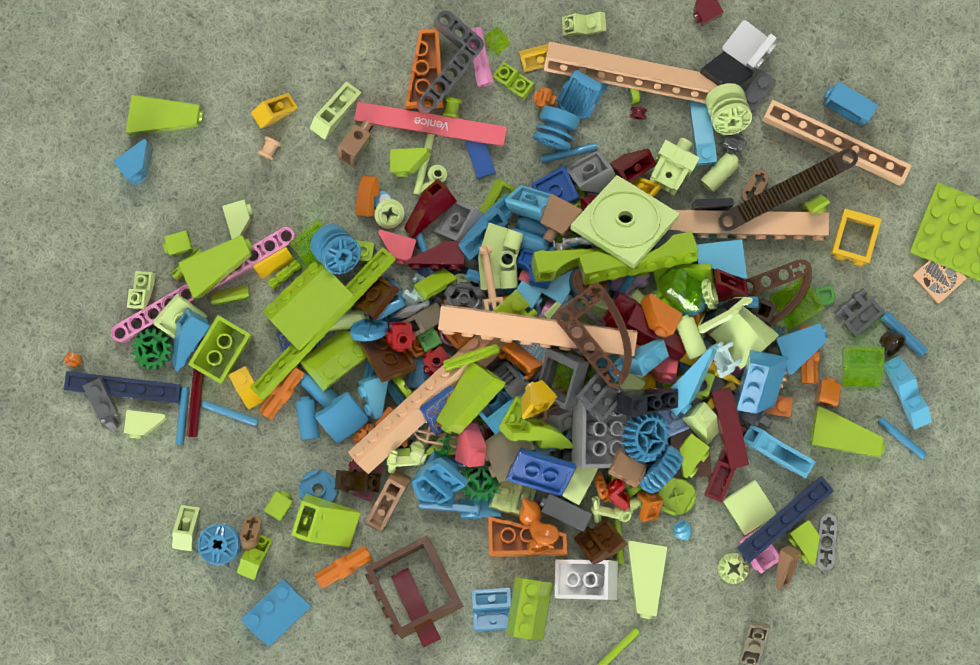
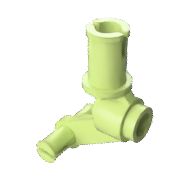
M418 433V437L425 440L426 434ZM416 438L410 445L411 453L409 456L397 457V451H390L387 459L388 472L391 474L395 473L398 466H424L428 459L424 448L426 443Z
M594 496L592 497L593 506L591 507V512L596 523L602 521L601 515L627 522L630 520L633 510L642 507L643 502L636 496L630 499V507L624 511L619 506H616L614 509L601 506L600 497Z

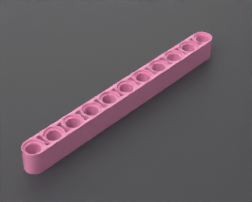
M284 227L252 245L253 249L250 251L251 253L254 251L258 252V259L251 261L248 258L242 263L240 270H234L203 297L253 269L254 264L281 248L292 246L296 241L294 231L289 227ZM290 232L292 234L291 240L283 241V234ZM267 243H275L273 251L266 250ZM185 284L115 325L111 330L112 338L120 343H125L138 336L139 332H145L146 329L155 326L152 322L154 319L150 317L151 311L157 309L160 313L166 307L167 302L172 300L177 293L183 297L184 292L190 290L188 285ZM193 296L190 299H188V301L192 304L196 302ZM137 319L142 320V326L139 329H135L133 326L134 321ZM120 329H124L126 332L125 336L119 339L117 332Z

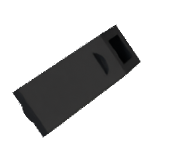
M677 388L640 389L617 393V412L630 417L678 408Z

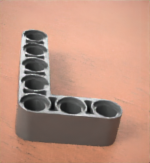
M447 10L440 12L435 17L434 27L457 46L459 50L418 99L417 109L422 113H429L438 105L484 47L482 38L452 12ZM440 17L446 18L448 25L442 24ZM455 30H460L462 37H458L455 34ZM470 42L477 45V50H473L470 47ZM458 56H462L465 59L466 63L461 64L458 60ZM447 70L453 72V79L447 76ZM435 85L442 87V93L435 90ZM423 99L429 100L431 107H426L423 104Z

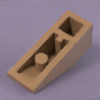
M396 469L395 473L391 474L365 523L382 532L412 478Z

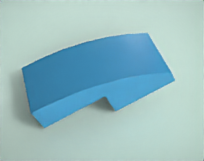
M470 498L460 499L459 504L473 505V500L470 501ZM488 498L486 503L481 499L479 515L459 512L460 519L478 520L479 518H488V516L499 519L501 511L489 508L491 498Z

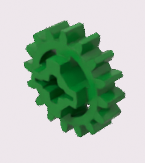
M146 329V334L143 331L139 332L140 338L134 337L136 344H131V347L135 348V351L131 352V354L137 356L134 361H140V367L146 365V370H151L152 366L154 370L159 369V366L165 367L164 361H170L171 359L168 355L173 354V351L169 350L173 346V344H168L170 337H164L165 332H159L158 329H153V331ZM150 336H154L151 341L145 340ZM154 357L159 359L155 362H150Z
M490 463L486 466H466L465 470L461 471V475L468 479V482L460 490H465L464 497L470 495V501L476 498L477 503L481 499L486 503L488 497L494 499V493L498 494V487L501 485V482H498L497 477L492 478L488 468ZM479 476H480V480H481V483H482V484H481V487H480V484H479V481H478Z

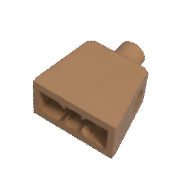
M551 194L540 221L543 227L547 229L543 239L553 244V240L556 239L557 235L567 239L573 232L570 229L571 224L583 210Z

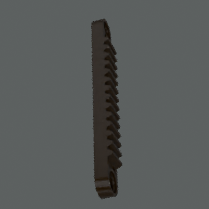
M844 149L727 210L718 219L720 228L724 231H731L850 169L858 161L857 153L853 149ZM845 153H850L853 156L852 163H844L842 158ZM725 216L733 218L732 226L727 227L723 224Z

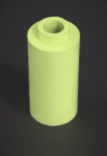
M725 153L700 179L701 184L709 192L714 193L740 166L738 157L734 154Z
M360 309L348 310L329 331L351 329L350 327L353 323L362 319L369 320V315Z
M688 315L682 316L677 325V330L688 357L692 360L702 356L707 349L694 318H689Z

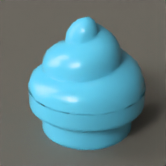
M686 520L674 524V536L688 541L692 533L691 525Z

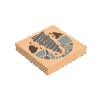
M930 260L912 275L937 304L967 279L964 274Z

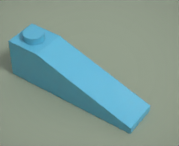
M689 100L694 155L699 157L696 167L715 165L717 157L713 126L706 104Z
M717 344L710 347L671 387L678 389V408L670 409L675 416L681 412L685 414L692 408L691 402L696 398L719 348Z

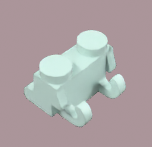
M416 273L412 282L418 283L425 279V277ZM406 289L402 295L406 299L405 308L418 305L420 301L427 302L424 309L430 304L429 300L424 301L415 289H413L412 293Z
M723 341L715 343L719 348L713 360L720 378L732 373L736 369L735 366L742 363L741 358L736 359L734 362L728 351V348L734 345L733 341L727 342L726 345L723 344Z

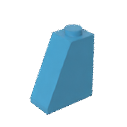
M820 323L775 339L780 356L788 357L789 359L785 370L787 376H791L827 342V330Z

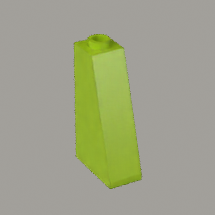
M131 95L126 133L130 136L199 127V123L203 122L204 111L197 104Z
M240 235L178 263L190 292L196 301L201 299L252 256L250 250L253 249L249 238L245 239L243 235Z
M476 362L469 363L436 419L442 425L441 429L449 434L451 432L460 434L505 386L506 382L485 366Z
M815 407L809 445L874 457H881V454H884L886 443L883 442V437L823 407Z

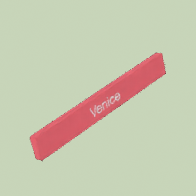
M357 102L354 118L355 122L363 123L366 120L373 125L503 147L507 127L362 102Z

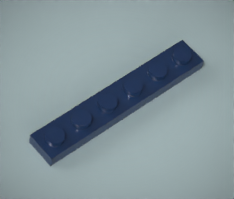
M66 371L65 391L86 393L83 384L102 377L111 396L177 404L180 401L181 384Z
M820 476L735 548L747 564L750 563L834 490Z

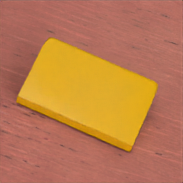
M548 44L518 51L524 73L544 68Z
M283 247L257 262L253 267L260 278L264 279L292 263L294 258L288 248Z

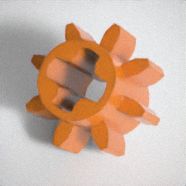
M541 87L539 91L535 90L533 102H536L535 107L541 110L543 106L554 107L557 97L553 96L554 91Z

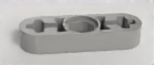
M824 514L820 517L818 525L820 539L816 565L822 570H829L833 567L835 561L837 519L832 514ZM827 517H830V521H833V525H829V531H833V535L829 533L822 534V530L826 531L827 526L823 524V520H827ZM825 536L830 537L832 540L831 546L827 548L821 544V540ZM821 549L825 551L831 550V554L827 553V559L830 560V563H827L826 567H823V563H820V559H824V553H820Z

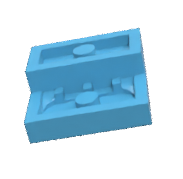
M349 392L333 399L332 405L317 412L315 415L317 421L336 443L355 433L369 420V416L366 415L365 411Z
M510 588L472 590L474 632L506 630L511 605Z

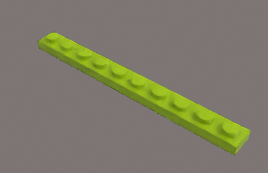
M382 247L345 286L355 298L300 351L291 344L250 388L264 400L354 303L364 295L385 270L391 266L396 258Z

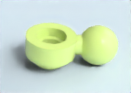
M433 165L429 169L427 174L429 182L422 185L421 193L436 179H439L442 183L445 181L447 171L443 166ZM439 171L441 176L436 177L434 172Z

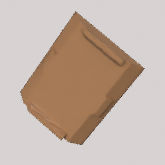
M619 448L608 473L636 488L641 482L647 466L645 462L636 461L628 456L627 452Z

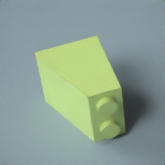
M745 307L739 310L735 317L714 327L715 330L710 334L716 342L723 341L724 345L727 342L733 341L734 345L729 347L728 351L734 362L736 359L741 358L742 363L737 365L740 369L746 365L750 350L762 352L779 336L777 332Z

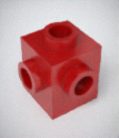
M389 322V332H386L387 344L397 352H404L406 348H412V343L415 342V332L412 331V325L409 322Z
M441 346L435 351L431 349L423 356V370L431 376L443 366V361L451 357Z

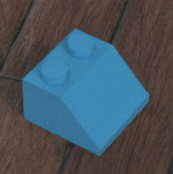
M145 138L113 161L132 185L142 183L146 180L145 176L149 174L153 147Z

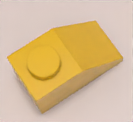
M286 93L263 101L251 114L260 129L293 113L298 107L291 95Z
M247 366L228 375L248 410L265 401V399L262 400L250 388L255 383V380Z
M543 380L535 383L531 382L525 387V393L521 397L523 419L548 410L558 397Z

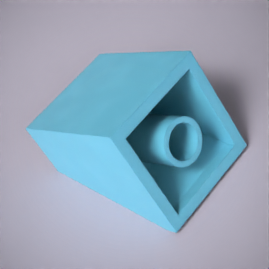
M742 239L697 245L698 259L691 264H712L713 274H715L714 270L718 268L745 280L747 278Z

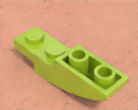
M521 418L520 423H503L501 428L507 435V438L512 441H535L537 446L542 449L557 448L563 450L564 448H573V444L559 429L537 418Z

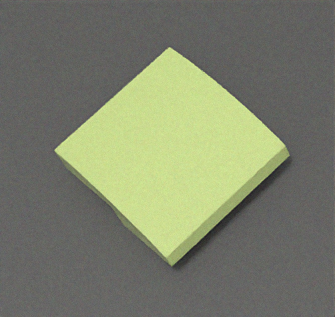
M505 480L498 487V494L494 493V499H490L488 507L519 517L520 507L523 504L522 498L533 501L536 489Z
M753 480L723 500L744 535L761 526L776 514L756 480Z

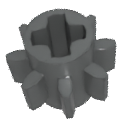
M741 133L726 135L722 146L727 148L726 153L734 155L736 152L741 153L745 143V139L741 138Z

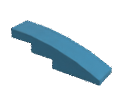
M508 194L500 198L473 225L458 244L467 260L470 261L479 253V247L482 245L489 223L501 227L508 224L507 219L514 214L509 211L505 203V198L509 196Z

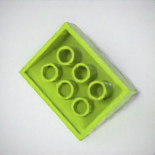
M316 259L275 300L268 304L262 312L300 351L355 296L333 273L328 271Z

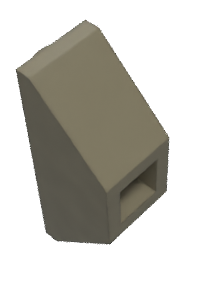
M436 302L401 322H409L412 325V331L417 336L439 323L441 307Z
M747 620L739 663L759 665L770 630L769 624Z

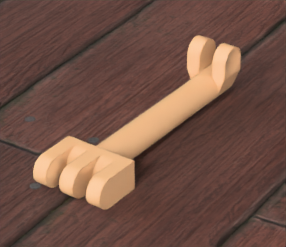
M491 245L479 247V252L482 255L489 299L483 300L484 310L490 311L488 305H492V310L495 309L496 304H500L503 301V297H496L489 255L492 253Z

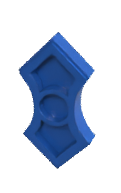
M522 249L516 262L517 267L528 273L530 277L529 285L548 289L551 281H534L531 260L535 251Z

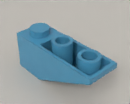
M189 308L185 310L176 323L172 364L177 372L181 367L185 366L189 355L197 349L199 341L206 335L210 327L205 317Z

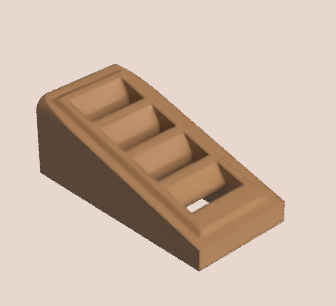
M790 545L780 549L776 580L777 589L790 585L802 552Z

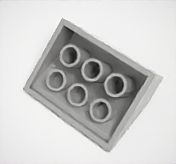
M623 389V390H624V391H629V390H636V389ZM578 400L577 406H573L572 463H575L577 468H610L618 449L624 450L626 447L622 444L625 440L621 436L625 433L622 427L627 426L626 420H631V417L617 412L616 406L605 421L600 423Z

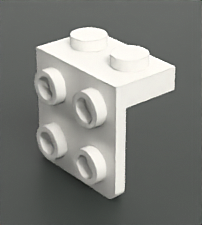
M744 20L723 45L722 50L749 69L753 70L754 67L758 69L764 62L762 57L765 53L770 54L775 48L774 42L776 37L772 34L767 37L748 21Z

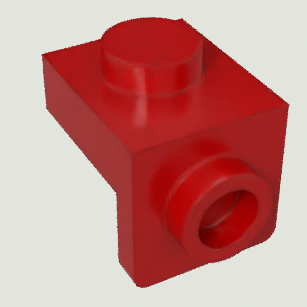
M618 478L613 479L608 485V497L615 506H619L625 511L630 507L629 495L623 491L625 482Z

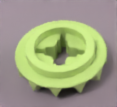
M393 198L384 199V201L378 203L374 210V218L378 225L383 228H394L404 218L403 206ZM391 207V211L395 214L389 215L387 218L383 212H387Z
M705 279L701 285L705 304H707L709 309H716L719 303L716 287L709 279Z
M729 553L719 561L718 573L725 582L738 584L744 581L749 574V565L740 554ZM728 562L733 565L740 563L737 567L739 575L735 572L727 574L731 569Z

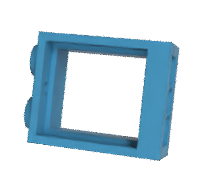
M839 81L835 86L831 85L823 97L825 99L824 106L862 128L869 122L878 107V104Z

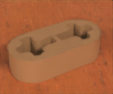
M757 170L751 175L741 194L744 202L748 200V195L745 193L750 192L752 188L756 189L753 193L754 196L762 193L769 180L768 174L764 170ZM760 174H762V175H763V178H762V179L765 180V181H764V182L761 181V182L758 184V186L754 185L755 182L757 181V179L755 178V175H756V176H759Z
M252 515L244 520L240 533V543L244 549H252L257 546L262 531L260 517Z

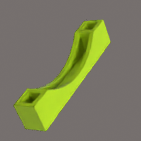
M690 231L673 235L661 247L647 253L634 269L612 255L596 251L579 255V270L584 285L615 280L624 276L653 272L657 269L671 268L680 264H690L698 259V247L693 233Z
M599 247L595 249L579 248L576 250L560 249L557 251L540 250L534 252L531 260L534 281H554L560 275L579 266V255L596 251L607 255L611 254ZM648 272L638 273L636 277L647 276Z

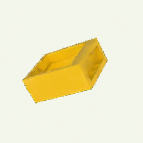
M846 208L843 209L830 255H834V259L839 261L851 260L852 264L863 267L864 264H869L882 219ZM846 220L873 227L865 257L838 249Z

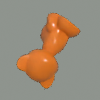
M522 498L523 504L520 507L519 513L520 521L523 524L530 525V533L533 539L528 544V551L531 553H541L554 550V542L559 538L558 529L552 524L540 522L542 512L538 503Z

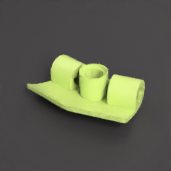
M489 223L481 247L491 245L492 253L489 255L495 289L517 288L516 259L524 234ZM479 252L481 290H487L482 255ZM504 254L512 255V263L504 264L502 256Z

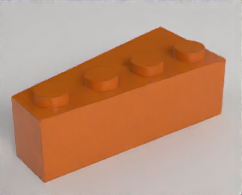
M437 29L419 30L405 101V110H418V99L441 72L440 37ZM435 85V90L442 93V87ZM423 99V104L426 107H431L430 101ZM443 99L434 109L443 108Z
M488 516L489 557L567 555L566 533L559 532V538L554 542V550L531 553L528 551V544L533 540L530 533V525Z

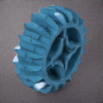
M655 412L631 417V420H626L627 426L622 427L625 433L621 436L625 439L622 444L626 446L624 450L628 452V456L636 461L647 463L649 461H656V458L661 457V452H666L665 445H669L667 438L671 436L667 434L670 428L666 426L668 422L664 420V416Z
M671 445L665 446L666 452H661V457L656 458V461L646 463L645 474L639 483L644 491L648 493L659 491L660 488L668 484L680 469L683 456L680 451Z

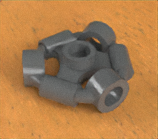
M468 282L450 284L444 293L446 295V305L464 306L474 309L481 308V301L484 298L481 288L479 286L475 287ZM459 289L460 294L455 299H452L451 297ZM472 290V294L476 301H473L471 299L469 291Z

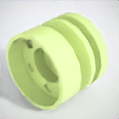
M727 83L715 87L708 93L705 99L706 107L716 132L722 135H732L745 130L750 125L752 112L741 86Z

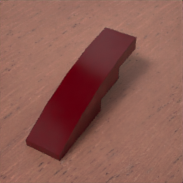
M731 388L712 391L711 396L720 429L719 435L729 469L748 466L745 442Z
M741 425L744 437L749 428ZM723 446L704 493V496L721 503L736 470L729 469Z
M409 568L392 575L391 578L411 622L428 614L429 611ZM434 623L416 631L423 648L441 640Z

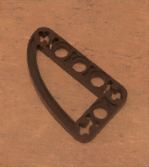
M796 260L746 279L747 282L753 285V291L750 294L756 295L802 278L800 288L794 298L780 312L773 316L771 323L764 322L770 328L791 314L805 298L812 282V268L807 260ZM799 263L806 266L803 270L804 273L802 271L794 272L795 277H793L792 269L798 268L800 266ZM782 269L788 271L789 276L786 280H782L779 277V272ZM764 276H768L771 279V284L768 287L763 286L761 283V279Z
M592 283L557 311L556 321L607 385L617 388L624 383L631 369L632 349L630 338L623 318L610 295L601 284ZM593 287L595 289L600 288V296L594 295L591 297L590 300L593 302L589 304L588 299L583 294L587 293V296L592 293L591 289ZM583 299L586 302L583 310L575 308L574 303L576 300ZM601 299L611 312L622 338L624 361L621 371L578 319ZM560 313H569L568 319L571 323L573 320L577 323L572 324L567 330L565 326H568V323L565 320L560 321ZM574 327H580L583 330L581 337L575 338L572 336L571 331ZM588 342L595 345V350L592 353H587L584 350V345ZM603 357L608 361L605 368L597 367L596 361L599 358ZM611 366L614 368L610 370L613 375H619L617 383L609 381L611 377L608 373L603 375V372L608 371Z

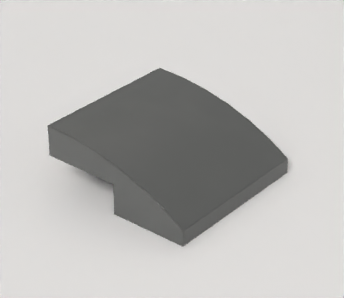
M596 371L576 396L585 408L600 423H603L617 406V393L624 392V390L620 386L613 388L607 385ZM603 372V375H606V373L610 375V382H615L616 379L609 372Z

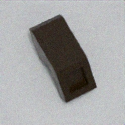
M336 470L335 489L379 493L381 474Z

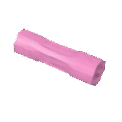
M481 27L472 28L471 30L479 35L484 42L483 49L473 60L477 86L492 85L494 80L486 53L483 30ZM470 42V47L473 50H477V45Z

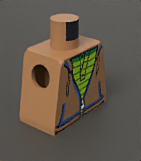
M366 120L363 121L361 126L354 124L338 146V158L354 167L370 143V131L374 126Z

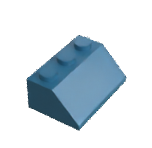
M750 350L737 394V410L756 414L775 406L789 360L788 357Z
M511 364V366L515 369L519 376L528 385L529 382L523 378L524 376L521 374V372L515 367L514 364ZM504 388L479 413L495 435L500 432L498 427L514 400Z
M284 578L241 621L253 634L265 644L271 646L311 605Z

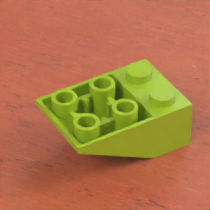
M305 494L291 536L314 543L350 547L361 512Z

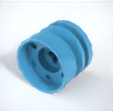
M543 106L539 120L546 125H536V130L539 132H534L532 138L546 147L570 151L571 144L568 142H573L574 137L567 132L577 131L580 118L559 108Z
M337 224L324 225L318 229L310 243L313 255L333 274L347 273L356 266L361 256V248L358 242L344 228Z
M214 524L205 528L198 539V551L201 557L213 565H223L233 561L240 554L242 548L239 532L233 526L227 524ZM216 540H217V541H221V540H222V542H223V543L221 544L222 549H221V548H215V545L217 544V543H216Z

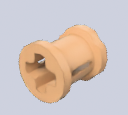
M265 136L264 145L257 154L273 161V155L277 146H280L281 143Z

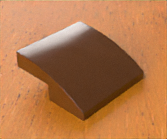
M607 517L592 529L587 526L584 532L581 531L574 538L593 565L613 556L628 545Z

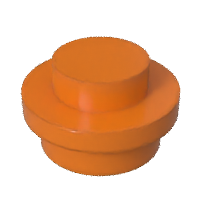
M68 352L63 358L66 365L72 368H77V366H81L83 363L81 361L82 356L76 353Z

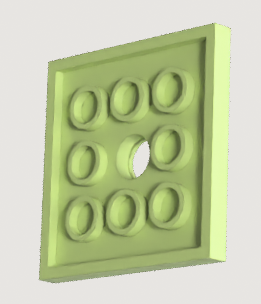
M616 175L575 219L570 229L634 269L679 219L680 214ZM628 215L632 220L628 223H623L619 220V217Z

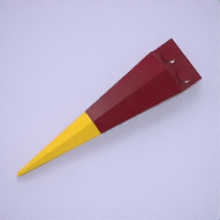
M620 291L617 293L613 301L623 318L627 330L637 331L636 344L642 346L654 340L662 339L670 358L690 366L697 362L700 357L692 360L689 359L680 335L674 332L665 338L658 336L655 331L649 328L642 305ZM607 309L601 319L606 322V327L618 328L611 312ZM712 361L708 373L719 377L716 364ZM728 374L722 377L723 379L740 385L741 381L732 374Z

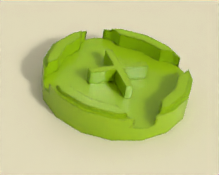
M673 477L668 484L657 492L663 499L661 509L667 514L674 516L689 512L696 500L692 484L681 477Z

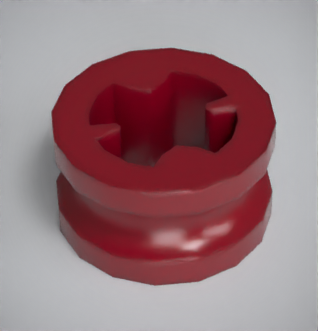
M630 108L632 114L629 116L630 118L646 119V108Z

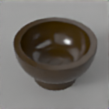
M885 332L879 340L883 354L886 357L895 355L904 345L906 337L897 332Z

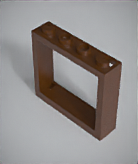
M428 535L365 567L368 572L365 574L366 579L370 585H374L376 590L373 593L378 602L382 601L384 607L381 609L386 619L390 617L393 623L390 625L393 634H398L401 639L464 607ZM425 547L451 602L401 627L375 572Z

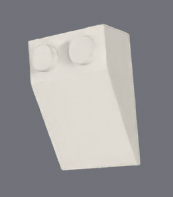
M555 560V598L617 600L618 561L603 560L593 565L590 560Z

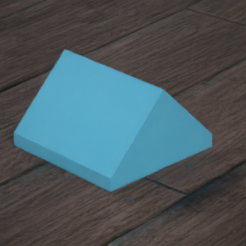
M520 185L505 198V203L511 213L541 221L551 194Z

